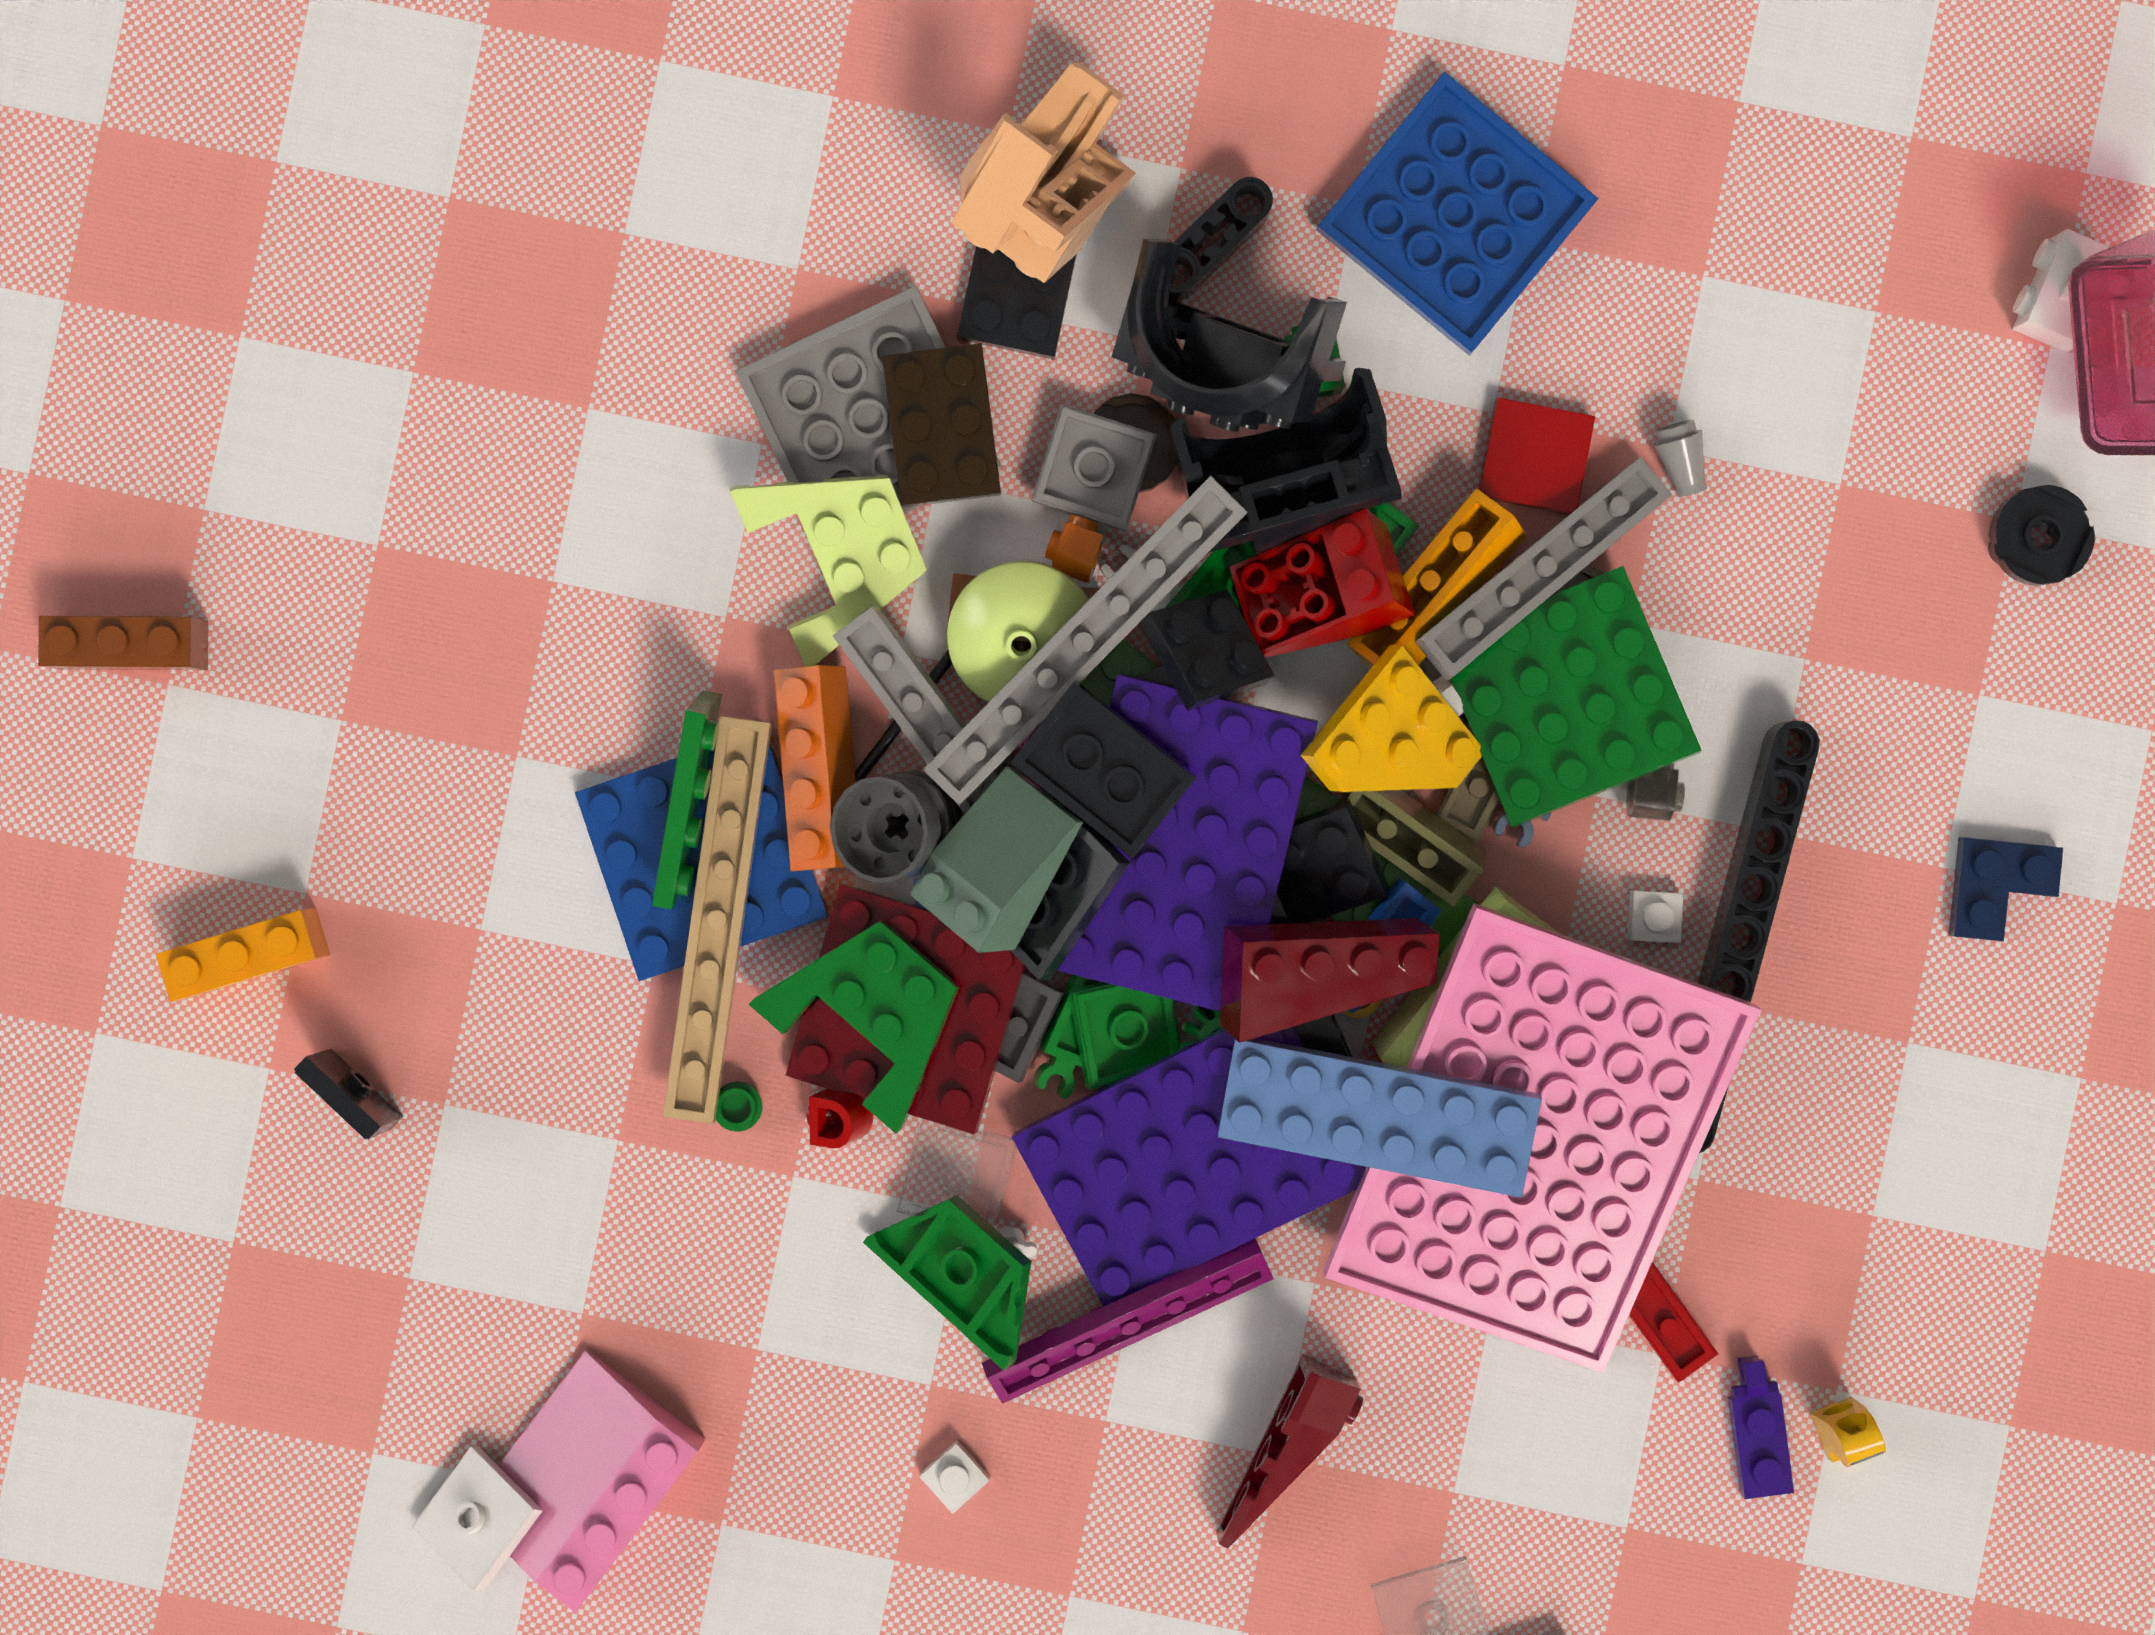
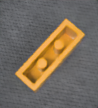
M311 908L281 915L156 953L155 955L169 1001L174 1002L330 956V952L317 909Z

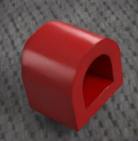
M824 1089L809 1096L806 1118L809 1125L810 1145L836 1149L865 1136L872 1127L873 1113L862 1105L864 1099L851 1092H836L829 1089Z

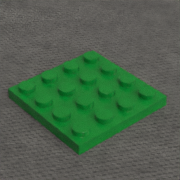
M1624 566L1551 595L1451 678L1453 687L1462 700V708L1472 733L1481 745L1480 752L1511 828L1697 755L1702 751Z

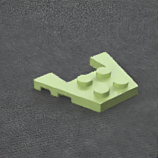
M888 475L834 478L802 483L778 482L774 483V485L759 486L736 485L729 488L747 533L797 514L836 605L788 625L805 667L815 666L839 646L833 637L835 633L871 606L877 604L881 610L927 571Z

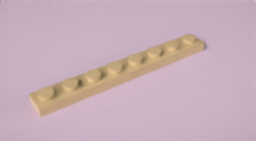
M720 716L663 1117L709 1124L715 1123L772 728L771 723Z

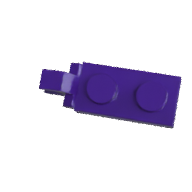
M1758 1356L1737 1358L1741 1385L1731 1386V1396L1728 1397L1741 1496L1744 1499L1794 1493L1782 1395L1779 1393L1778 1383L1776 1381L1767 1382L1763 1359L1760 1360Z

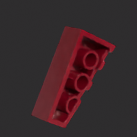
M1417 918L1224 926L1220 1026L1241 1043L1437 983L1439 933Z

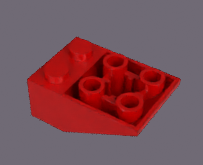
M1366 508L1230 566L1245 621L1265 658L1367 635L1415 615L1387 525Z

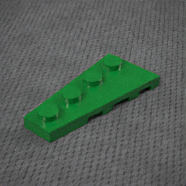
M703 690L685 710L652 906L672 910L681 895L688 896L691 889L694 866L687 864L691 847H697L702 829V818L697 816L701 799L705 800L710 783L711 770L707 769L710 753L715 748L719 732V721L717 719L722 694Z

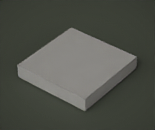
M1061 404L1031 501L1127 532L1157 434Z

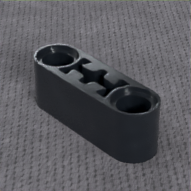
M1245 177L1236 181L1174 241L1182 245L1177 263L1188 268L1191 278L1183 285L1176 286L1171 284L1169 299L1181 301L1190 297L1265 224L1272 207L1273 196L1269 186L1264 181L1255 177ZM1244 194L1254 195L1260 200L1262 210L1256 215H1244L1236 208L1235 200ZM1226 218L1231 226L1223 233L1220 244L1221 248L1216 244L1210 245L1202 253L1199 263L1195 253L1203 245L1204 232L1206 231L1211 236L1216 234L1223 227Z

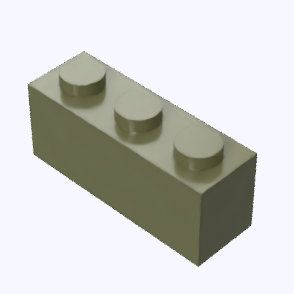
M1403 790L1343 792L1335 804L1336 806L1351 801L1371 848L1453 907L1484 870L1485 849Z

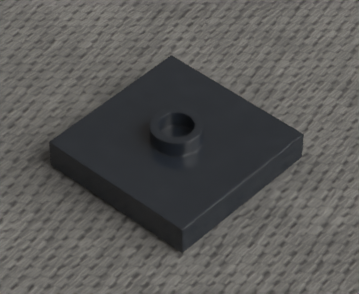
M332 1049L308 1055L294 1068L295 1074L364 1139L369 1140L391 1130L403 1118L362 1074L352 1069Z

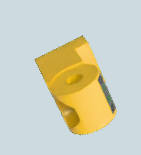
M1853 1397L1810 1412L1827 1459L1834 1463L1840 1460L1845 1467H1850L1886 1453L1885 1442L1875 1419L1868 1409Z

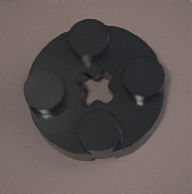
M2042 485L2023 489L2006 499L1995 512L1989 532V555L2008 576L2020 583L2031 586L2058 583L2079 572L2087 563L2095 542L2094 526L2089 524V518L2084 512L2087 511V508L2082 500L2067 489L2054 485ZM2042 523H2046L2049 526L2047 534L2053 537L2051 545L2043 544L2038 548L2033 544L2034 538L2030 536L2031 529L2038 528Z

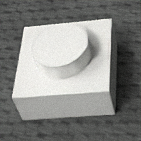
M1630 890L1628 940L1681 943L1684 893Z
M958 1440L920 1472L919 1476L952 1514L990 1481V1475Z

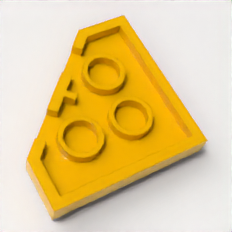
M1389 645L1315 736L1313 742L1302 752L1301 757L1329 791L1354 792L1457 788L1482 757L1479 742L1403 645Z

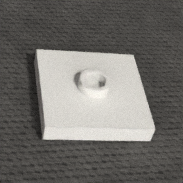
M471 1446L412 1528L473 1591L484 1592L543 1510L481 1448Z

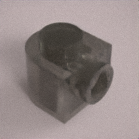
M1674 764L1628 782L1626 798L1628 817L1670 821L1674 811L1681 812L1684 804L1685 786L1683 782H1678L1679 770L1674 769Z

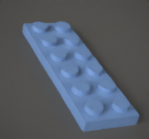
M1257 1038L1241 1043L1235 1039L1218 1137L1522 1198L1542 1094Z

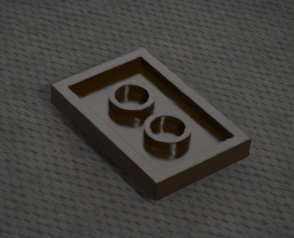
M982 343L883 355L882 361L901 507L1001 495Z

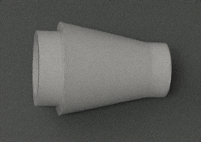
M1686 420L1655 430L1658 442L1653 445L1676 488L1678 497L1706 490L1702 430H1697L1695 421Z

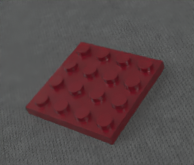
M840 884L819 958L876 923L885 920L960 986L908 1114L975 1135L981 1123L1025 965L1010 950L978 953L927 909L854 886ZM817 996L802 1015L785 1076L836 1092H851L865 1100L891 1070L894 1062Z

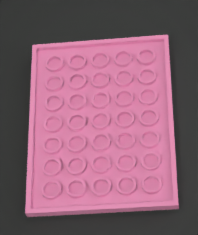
M1473 903L1406 1068L1542 1094L1523 1197L1520 1198L1366 1167L1323 1268L1325 1278L1604 1373L1761 1009L1756 1004Z

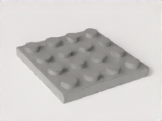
M917 286L909 288L735 371L787 482L802 483L834 478L888 475L901 505L882 356L946 348ZM997 457L998 470H1000L1002 466ZM924 505L905 507L902 510L905 515Z

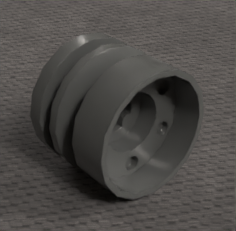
M913 770L861 779L844 790L834 806L830 825L833 847L843 865L861 879L875 883H884L921 874L932 851L960 821L961 813L957 803L927 773Z

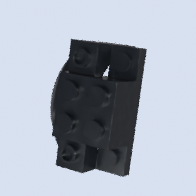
M1143 239L1133 284L1112 358L1128 363L1127 372L1150 379L1153 382L1150 393L1167 399L1165 403L1166 408L1187 415H1194L1195 411L1211 415L1209 423L1225 430L1238 432L1240 426L1257 430L1259 424L1266 423L1289 429L1291 423L1310 421L1322 382L1340 381L1346 361L1331 356L1347 302L1334 297H1327V299L1311 297L1291 342L1169 299L1171 280L1182 245L1164 239ZM1176 338L1185 340L1183 350L1180 348Z
M1355 368L1350 387L1342 397L1325 409L1313 414L1310 421L1292 423L1289 429L1278 428L1255 435L1230 439H1206L1193 435L1189 431L1184 417L1177 419L1170 425L1186 500L1212 476L1248 511L1208 553L1250 541L1254 556L1351 515L1353 512L1402 499L1400 484L1387 447L1386 416L1371 369Z

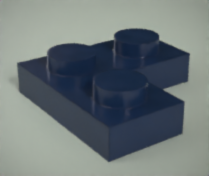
M1959 837L1948 936L2004 942L2009 892L2059 897L2063 848Z

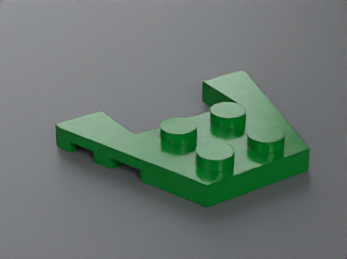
M883 920L755 997L748 1005L781 1034L789 1031L817 996L821 998L894 1062V1066L864 1100L862 1105L896 1134L905 1126L909 1116V1109L916 1092L920 1088L930 1056L938 1043L960 986Z

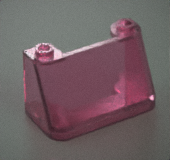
M2155 229L2088 256L2074 268L2069 276L2068 289L2080 430L2086 445L2099 454L2155 455Z

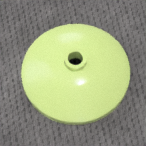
M1010 561L983 571L973 578L961 591L949 617L947 643L950 658L957 674L972 692L989 703L1089 600L1088 596L1067 574L1040 562ZM1018 636H1024L1030 640L1031 647L1027 651H1018L1012 645L1013 639Z

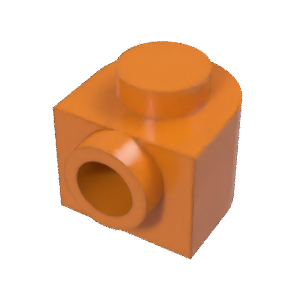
M1070 514L1063 532L1053 531L1045 558L1053 561L1052 567L1059 569L1071 578L1089 584L1106 537L1096 532L1099 523Z

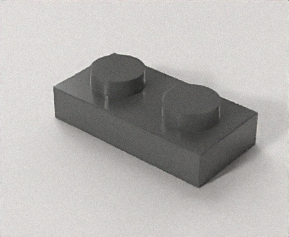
M1024 971L996 1072L1017 1083L1024 1080L1065 994L1064 991L1043 980L1039 981L1035 976Z

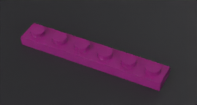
M1255 1238L1199 1266L1182 1270L1104 1307L1094 1308L1088 1314L1063 1326L1045 1331L1041 1336L1019 1345L1016 1361L1004 1371L991 1359L981 1364L987 1380L1003 1404L1267 1283L1274 1278Z

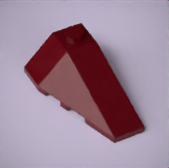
M1302 1354L1216 1532L1219 1545L1229 1548L1340 1434L1344 1423L1353 1424L1363 1403V1397L1358 1395L1361 1388L1356 1379Z

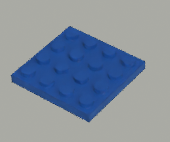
M1444 72L1319 223L1316 231L1470 356L1599 198Z
M770 742L740 947L829 917L814 870H790L783 778ZM714 748V750L711 751V753H710L709 762H708V767H707V769L711 770V776H712V769H713L715 748ZM677 758L575 792L639 981L683 967L685 964L710 783L705 800L701 799L697 816L702 818L700 839L696 848L691 847L687 864L694 866V875L689 895H681L672 910L652 906Z

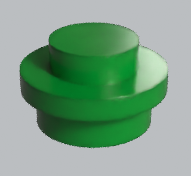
M741 1081L730 1082L721 1087L716 1121L723 1128L734 1132L745 1131L754 1126L760 1119L763 1110L762 1098L757 1089Z

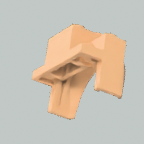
M1072 62L1020 125L1014 122L1009 114L1005 113L982 142L960 175L962 204L951 223L963 231L965 238L973 245L986 248L991 253L1000 250L1015 261L1016 267L1022 273L1038 278L1045 283L1082 249L1108 205L1127 189L1136 172L1096 144L1125 95L1080 62Z

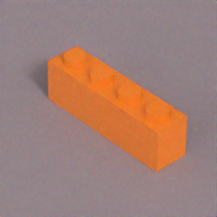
M817 665L774 670L790 870L803 871L845 867L833 847L830 825L833 809L844 790L856 783L846 666Z

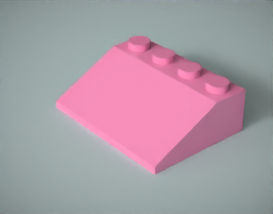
M586 1349L498 1465L543 1510L510 1557L535 1583L576 1613L699 1451L705 1438Z

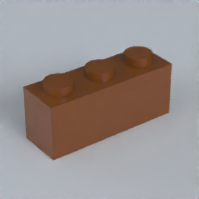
M39 616L38 666L62 670H208V621L194 617Z

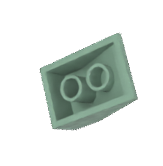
M1007 766L932 851L910 895L978 953L1015 950L1083 822L1013 766Z

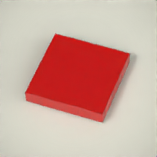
M1497 397L1494 403L1478 490L1494 501L1567 515L1571 514L1579 505L1595 416Z

